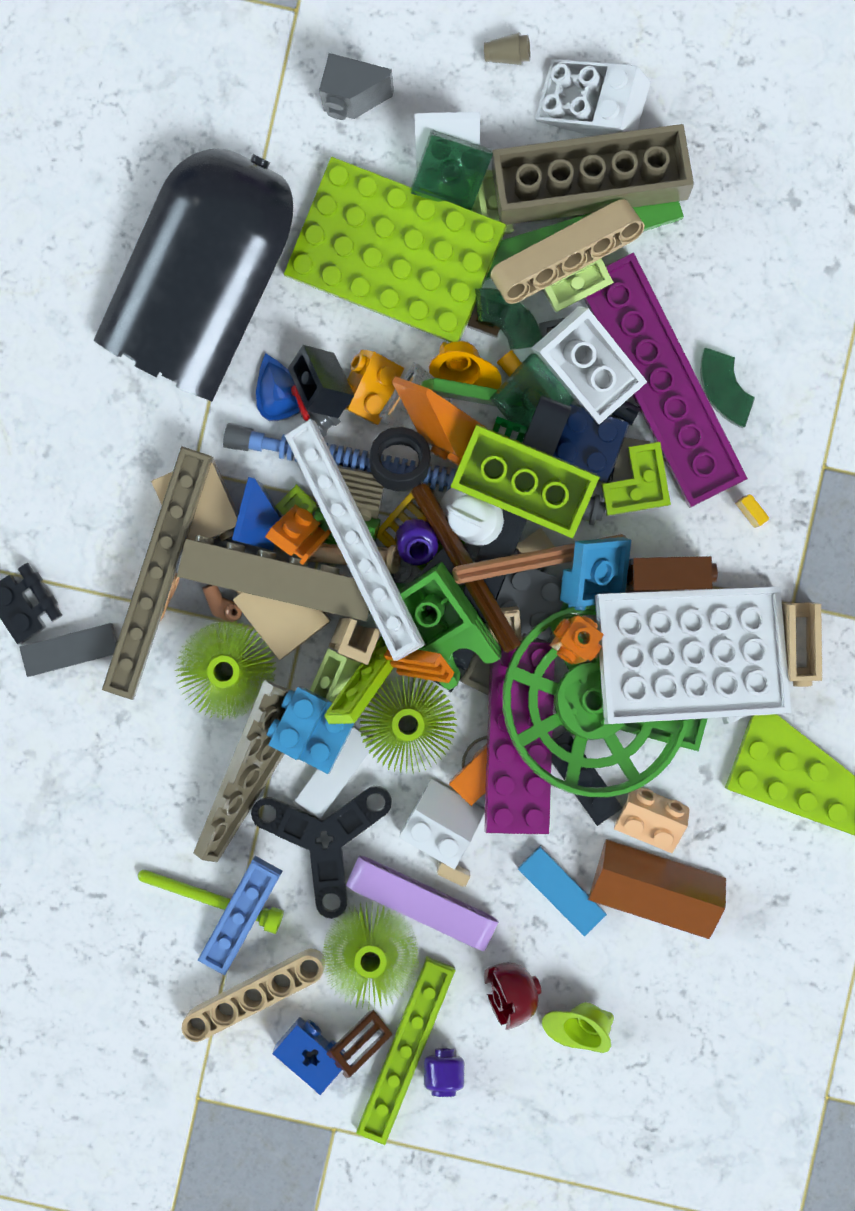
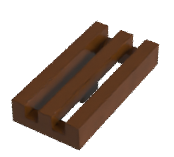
M371 1010L326 1054L329 1058H333L336 1061L334 1064L337 1068H341L344 1071L342 1073L344 1077L349 1078L393 1034L377 1013ZM373 1021L374 1024L341 1055L339 1052ZM380 1030L382 1034L349 1065L347 1061Z

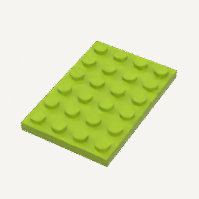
M331 157L284 275L287 278L448 342H457L463 336L507 226L502 222Z

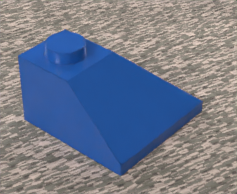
M248 477L232 540L277 552L278 546L265 536L271 527L282 517L263 484L255 478Z

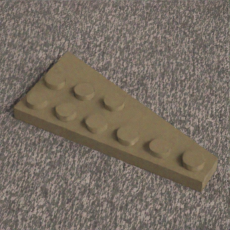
M266 680L263 681L193 853L201 860L219 861L285 755L268 745L271 738L267 736V733L275 719L281 721L286 711L281 706L289 689Z

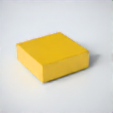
M752 495L743 496L735 503L754 528L763 525L769 520V516Z

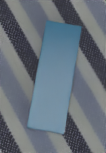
M541 846L517 867L584 937L607 915L597 903L588 900L589 895Z

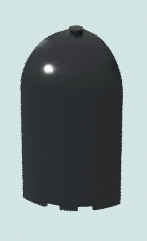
M208 149L187 157L173 169L157 196L93 341L117 357H122L124 354L129 359L135 361L134 366L156 378L160 372L162 373L161 376L176 382L175 386L211 402L213 401L283 252L293 219L291 189L281 175L268 169L270 162L255 154L252 155L251 159H248L230 150Z

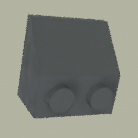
M331 53L328 54L319 88L323 110L327 112L328 116L338 120H345L346 117L355 119L393 96L392 69Z

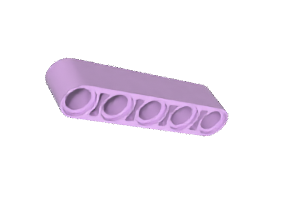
M360 855L346 882V886L351 890L478 950H486L499 923L493 916L365 856Z

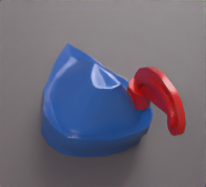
M265 353L256 387V403L260 414L268 421H281L301 412L303 419L308 421L310 416L289 370L279 361Z

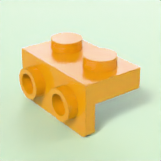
M362 349L351 362V372L347 380L354 393V397L345 410L372 424L379 425L395 390L392 381L395 376L401 377L404 367L374 351Z

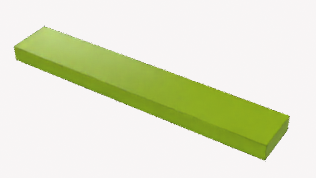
M426 956L357 1127L356 1134L380 1144H386L456 971L455 967Z

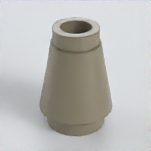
M518 32L490 42H484L485 62L523 65V62L530 61L529 35H521Z

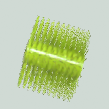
M224 621L222 629V622H219L216 630L214 627L213 631L211 629L208 635L207 633L202 636L200 635L201 638L199 640L202 642L201 644L193 637L196 641L195 647L192 650L187 649V647L185 648L188 653L181 659L183 661L179 665H184L192 657L185 666H191L194 663L192 666L194 668L180 667L174 670L189 671L179 674L180 676L194 675L186 677L177 683L197 679L180 688L206 679L186 692L209 680L204 686L209 685L192 702L210 688L195 708L207 697L199 712L209 704L207 708L209 711H206L205 715L210 710L219 712L222 715V720L223 711L226 718V695L230 719L232 709V717L233 715L235 717L238 708L239 713L241 707L243 709L246 703L248 705L255 702L253 698L256 695L258 696V689L263 684L261 680L265 677L264 680L270 681L273 679L270 678L276 670V667H268L270 665L273 666L276 662L262 663L270 661L275 656L258 659L270 654L272 651L248 659L269 646L246 657L256 649L254 648L243 656L262 637L260 636L246 649L258 632H255L248 640L254 627L249 629L245 635L248 625L243 626L245 629H242V627H235L231 622L230 628L229 621L227 622V635ZM222 662H227L232 666V676H227L223 673L221 669Z
M402 676L404 703L399 684L398 688L403 707L400 701L399 707L391 693L396 703L395 705L382 686H380L393 706L377 691L389 706L374 695V698L386 708L371 700V703L382 710L367 705L368 708L379 713L365 709L363 712L379 717L360 716V718L377 721H360L359 724H380L360 727V730L376 729L361 733V736L376 733L363 739L362 743L377 738L366 744L365 748L380 741L369 750L370 754L381 746L373 754V758L385 748L377 759L379 762L390 749L382 762L384 766L394 750L388 764L389 770L398 750L394 772L402 749L401 773L405 746L407 772L408 741L413 771L411 742L417 762L413 740L415 745V740L417 741L426 757L418 742L419 740L435 761L423 742L441 759L438 753L425 740L446 755L430 739L450 750L448 746L433 737L452 744L450 740L437 734L454 738V736L437 730L456 732L451 728L439 727L457 726L454 723H438L457 720L454 717L439 718L455 713L454 711L441 713L453 708L452 705L438 709L451 702L448 699L437 705L447 697L445 694L434 701L443 690H440L431 698L439 686L436 685L426 697L433 685V682H431L422 696L428 680H425L417 697L421 678L419 679L413 699L416 676L413 679L410 703L409 677L406 704L404 678ZM411 715L416 718V726L413 730L403 731L400 729L398 724L403 716Z
M360 902L359 915L354 913L352 916H347L346 919L344 917V929H340V933L332 932L335 934L333 936L328 935L331 938L326 937L330 940H327L329 942L325 943L331 945L324 944L326 946L323 947L326 948L323 950H333V953L322 952L326 953L322 955L333 956L322 957L325 958L323 960L331 959L324 961L332 963L323 964L331 966L326 968L330 969L326 972L332 973L329 975H333L332 977L337 975L336 977L338 978L334 980L336 981L335 983L338 982V979L343 981L340 984L342 986L340 990L344 987L351 992L350 994L353 995L351 996L352 998H354L357 992L356 1005H358L363 986L362 1005L364 1004L368 978L369 1000L370 978H372L374 1006L376 986L381 1007V994L384 993V999L387 998L385 995L390 992L387 989L391 985L398 991L397 983L402 988H405L402 986L404 985L402 982L405 980L403 977H409L406 975L409 973L408 969L412 967L419 968L413 965L408 966L412 963L418 965L415 963L419 962L414 961L418 959H407L410 956L417 957L416 955H418L410 954L409 952L419 953L418 949L412 951L407 949V946L414 949L418 947H411L410 945L415 946L418 944L410 943L415 941L411 940L413 938L407 937L411 934L406 935L403 932L404 930L397 929L403 923L400 922L394 928L392 927L394 923L390 919L394 918L390 915V909H388L385 915L384 905L378 924L379 905L377 906L373 932L371 913L370 932L367 902L365 911L366 923ZM368 952H373L377 955L369 957L365 954Z

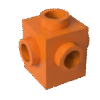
M575 616L570 619L564 618L556 627L553 633L555 638L549 646L555 649L557 655L570 664H578L595 658L602 647L599 642L604 634L597 630L598 625L586 616ZM578 636L583 639L582 643L579 642Z

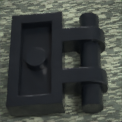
M29 563L18 568V571L24 578L19 584L13 575H8L0 580V619L17 645L22 644L46 628V625L40 618L43 614L46 613L52 622L63 616L56 606L58 605L57 600L53 595L50 596L41 583L43 581L42 577L38 572L33 571ZM30 589L39 601V604L33 607L25 595Z

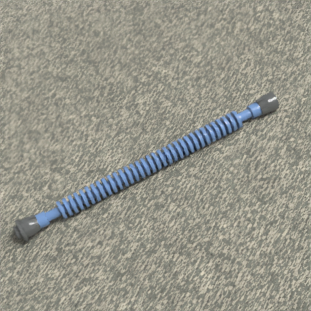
M228 423L223 438L224 448L243 451L250 449L260 452L266 449L279 452V459H284L287 454V460L292 461L294 457L285 438L286 434H283L282 439L279 440L265 437V433L255 432L253 428ZM331 444L329 450L338 466L343 465V467L348 468L350 466L353 469L359 468V470L371 472L368 451L363 450L362 456H360V449H355L354 454H352V448L347 447L346 453H344V446L339 445L338 451H336V445ZM384 454L381 456L383 467L392 473L406 474L416 469V461L411 460L410 466H407L408 459L403 458L402 464H399V457H395L394 463H392V456L387 455L386 461H383ZM430 464L427 477L423 483L427 485L431 483L430 489L435 490L436 484H438V491L443 492L444 486H447V491L451 489L450 486L455 477L456 469L451 468L450 474H447L448 467H443L442 472H439L440 466L435 465L434 471H432V464ZM595 494L594 497H591L581 519L589 521V525L594 526L596 520H602L605 503L600 501V495Z

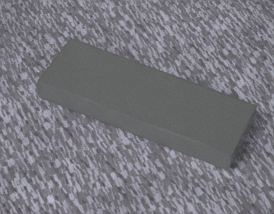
M108 623L20 646L19 648L26 675L31 677L111 656L114 654L117 638L113 623Z

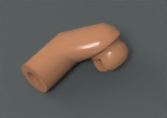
M209 584L202 588L211 613L214 616L229 622H235L240 619L242 611L235 602L221 596L218 586Z

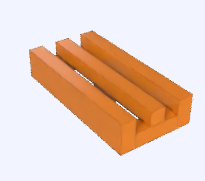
M388 649L384 654L387 660H391V666L397 668L396 672L398 675L414 678L416 676V678L449 683L454 675V671L440 653L416 650L398 661L393 660Z

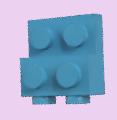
M625 537L575 541L572 569L563 570L560 601L567 603L568 608L574 607L575 610H587L585 609L586 606L595 605V595L625 593L632 540Z
M302 686L297 687L296 691L289 690L285 696L281 707L285 708L286 711L281 721L275 719L267 733V736L271 738L268 745L295 760H301L326 774H330L355 723L329 724L324 715L333 702Z

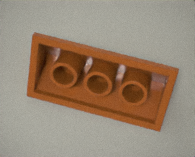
M605 839L588 900L710 939L726 908V878Z

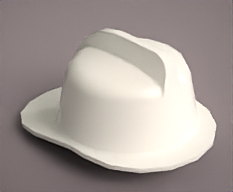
M454 488L449 489L440 500V507L448 518L452 531L458 535L459 539L472 545L482 546L494 541L502 531L504 518L501 508Z

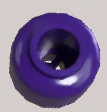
M422 519L407 520L396 531V547L399 556L404 562L420 566L427 564L435 557L438 550V541L428 522Z
M437 1048L435 1049V1055L425 1058L424 1087L431 1091L432 1096L454 1097L456 1096V1091L464 1087L465 1063L463 1058L454 1055V1049Z

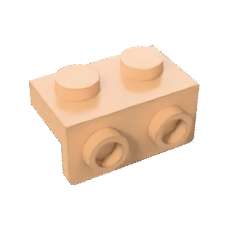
M640 787L628 793V799L615 821L614 830L673 853L688 827L690 809L677 800H670L654 793L648 788Z

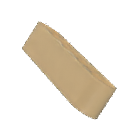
M627 200L615 201L500 262L492 269L490 278L506 303L514 304L633 242L643 233L645 225Z
M317 949L304 950L195 1006L189 1011L182 1023L183 1035L191 1042L203 1041L316 983L321 978L325 965H323L325 964V960H323L325 958H322L324 955ZM313 960L317 963L319 969L316 972H307L303 968L302 962ZM284 974L289 978L290 985L281 987L277 985L274 977ZM248 989H256L261 993L262 999L252 1001L247 996L246 991ZM227 1003L231 1005L234 1013L232 1015L222 1014L219 1010V1004ZM191 1019H202L206 1028L201 1030L194 1028Z

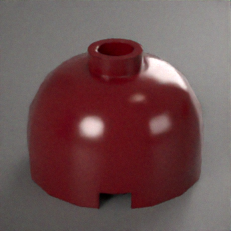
M501 963L486 968L484 972L485 984L491 982L492 994L487 995L500 1025L507 1024L505 1029L510 1030L528 1022L536 1013L539 1002L538 995L542 992L538 978L536 976L531 977L524 967L515 963Z

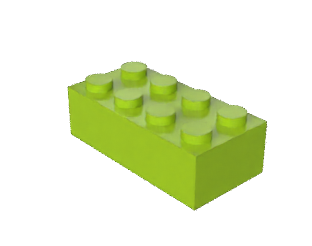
M476 424L450 487L573 539L600 477L593 472Z

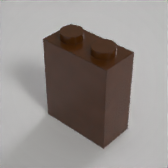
M712 556L629 559L626 589L627 591L713 589L712 583L717 582L718 578L717 564L712 563Z

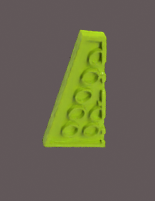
M779 715L751 716L725 788L855 836V776Z

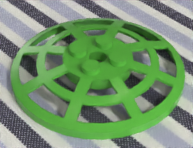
M595 605L586 606L585 609L587 610H575L574 607H570L552 614L538 623L523 638L520 646L513 653L506 670L503 685V713L506 728L514 747L523 761L536 775L550 785L565 792L585 797H612L626 794L649 783L671 763L682 744L689 719L637 722L642 725L640 731L633 741L623 748L615 733L625 723L604 724L599 655L596 662L581 665L580 663L570 664L564 661L568 672L564 674L559 683L542 677L549 664L558 656L557 651L553 648L541 659L534 673L518 668L519 661L528 646L543 631L550 627L552 633H554L556 627L564 618L596 615ZM578 636L579 642L582 643L583 639ZM513 680L529 686L528 708L533 726L520 734L517 733L511 710ZM538 690L554 695L556 713L542 721L538 710ZM590 692L596 693L600 698V705L596 710H591L586 705V696ZM563 725L570 733L575 735L571 753L558 746L549 736L548 732ZM652 728L671 733L668 743L659 757L645 771L639 773L629 757L635 754L645 743ZM540 738L542 743L553 754L568 762L565 781L556 778L543 769L530 756L524 746ZM587 739H604L612 755L598 759L584 758ZM618 764L628 779L626 782L608 787H583L578 785L581 767L603 768Z

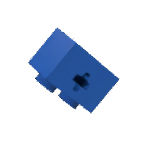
M299 1017L277 1042L272 1054L321 1095L342 1071L341 1068H337L334 1064L336 1061L333 1058H329L326 1054L337 1042L334 1040L329 1042L321 1035V1029L309 1019L305 1021ZM314 1049L318 1051L317 1055L313 1054L311 1057L306 1055L307 1051L311 1052ZM342 1049L339 1053L343 1055L345 1050Z

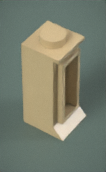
M815 602L782 603L788 679L793 681V686L796 687L813 686L812 681H822L821 604ZM796 617H806L807 667H796Z
M340 618L328 647L337 650L341 655L368 665L380 636V631L376 628L357 625V621L351 618Z

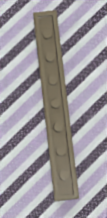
M181 446L102 687L103 691L130 700L135 699L183 552L185 539H187L213 457Z

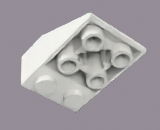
M552 59L535 120L589 136L637 130L650 81L642 70L635 65Z

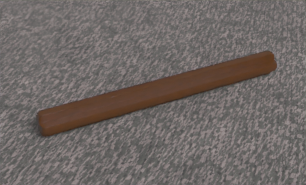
M422 483L412 489L413 497L454 567L473 563L458 535L452 531L448 518L429 486ZM481 579L464 583L505 652H511L519 647L520 641L485 581Z

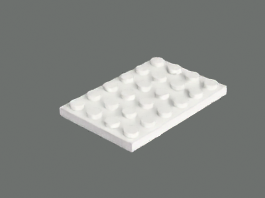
M780 587L595 595L597 630L604 634L599 642L602 645L599 651L604 724L791 713Z

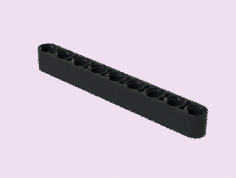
M541 395L522 443L553 456L572 406ZM502 509L504 518L502 531L494 541L480 547L475 562L512 556L527 519ZM505 575L483 579L495 599ZM465 586L463 593L486 624L484 616ZM458 649L453 652V658L457 667L467 670L474 651Z

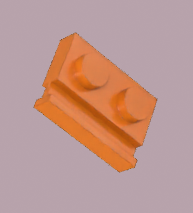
M295 504L271 527L265 537L290 556L296 554L301 558L299 563L304 565L332 532L329 529L325 532L318 527L321 523L314 519L309 511Z

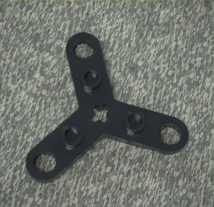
M371 786L329 817L322 820L275 798L264 797L254 804L251 816L254 824L259 828L310 851L316 908L320 915L333 919L344 913L348 903L342 847L385 816L391 808L392 798L385 788ZM375 793L381 794L385 799V806L378 811L371 810L367 805V798ZM263 805L273 806L276 810V818L271 822L263 821L259 816L260 807ZM322 831H327V835L334 838V841L329 842L327 848L323 847L322 842L316 841V838L321 836ZM329 893L337 895L341 901L340 906L335 910L327 909L323 905V897Z

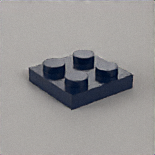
M569 403L568 405L572 406L553 456L597 474L600 477L598 480L600 482L609 483L628 431L629 423L608 416L603 422L597 424L582 407Z

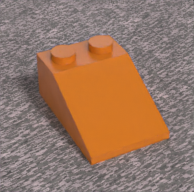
M395 376L392 383L417 432L432 446L430 452L443 460L448 459L459 466L476 424L484 425L431 389Z

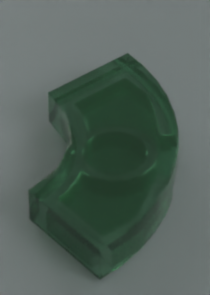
M475 289L478 321L490 322L499 327L507 337L510 349L530 348L542 339L539 326L533 314L520 302L514 304L506 303L498 289Z
M704 348L701 356L700 375L706 397L713 408L724 419L735 426L745 428L755 397L745 392L738 384L734 373L735 357Z

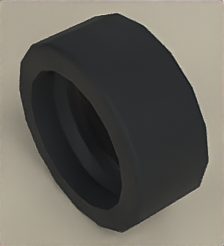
M406 427L389 428L381 432L372 443L369 458L371 473L376 482L386 489L397 492L409 491L420 485L427 477L431 460L430 447L425 438L413 429ZM392 445L408 446L417 452L419 458L418 466L415 470L406 474L392 473L382 465L381 456L383 451Z

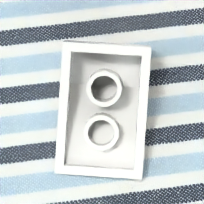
M578 306L531 348L550 373L597 424L603 422L647 383L646 379L589 308Z

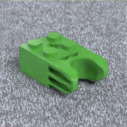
M440 562L399 589L400 595L425 643L423 647L417 650L440 653L454 671V675L449 683L439 682L445 689L451 690L459 683L460 671L453 658V652L456 650H472L485 663H495L501 659V648L459 585L455 583L454 578L443 562ZM427 605L434 607L436 612L434 610L428 612L426 610Z

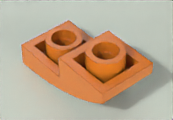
M487 744L449 782V785L470 806L486 792Z

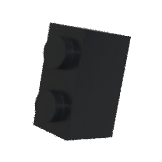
M307 345L301 347L289 365L288 370L306 410L339 418L350 404L354 393L335 353Z

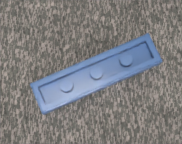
M254 856L197 961L224 976L226 975L283 871Z

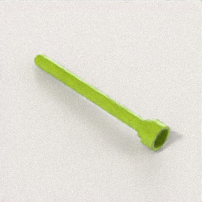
M141 870L138 873V880L143 883L222 910L226 909L231 900L230 898L148 870ZM273 906L271 909L265 907L264 910L260 911L256 921L259 922V926L264 927V931L276 934L281 924L284 910Z

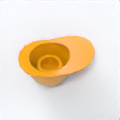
M443 342L440 345L439 354L432 359L429 365V374L432 378L499 389L502 384L499 370L490 362L480 358L477 349L469 342Z

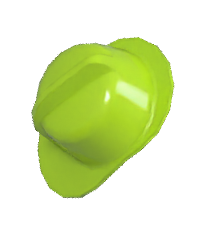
M584 1002L578 1004L570 1012L551 1011L545 1014L542 1019V1027L550 1038L563 1046L605 1053L611 1048L609 1033L614 1021V1015L594 1004Z

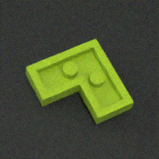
M656 442L628 447L632 479L601 485L606 516L671 505L661 443Z

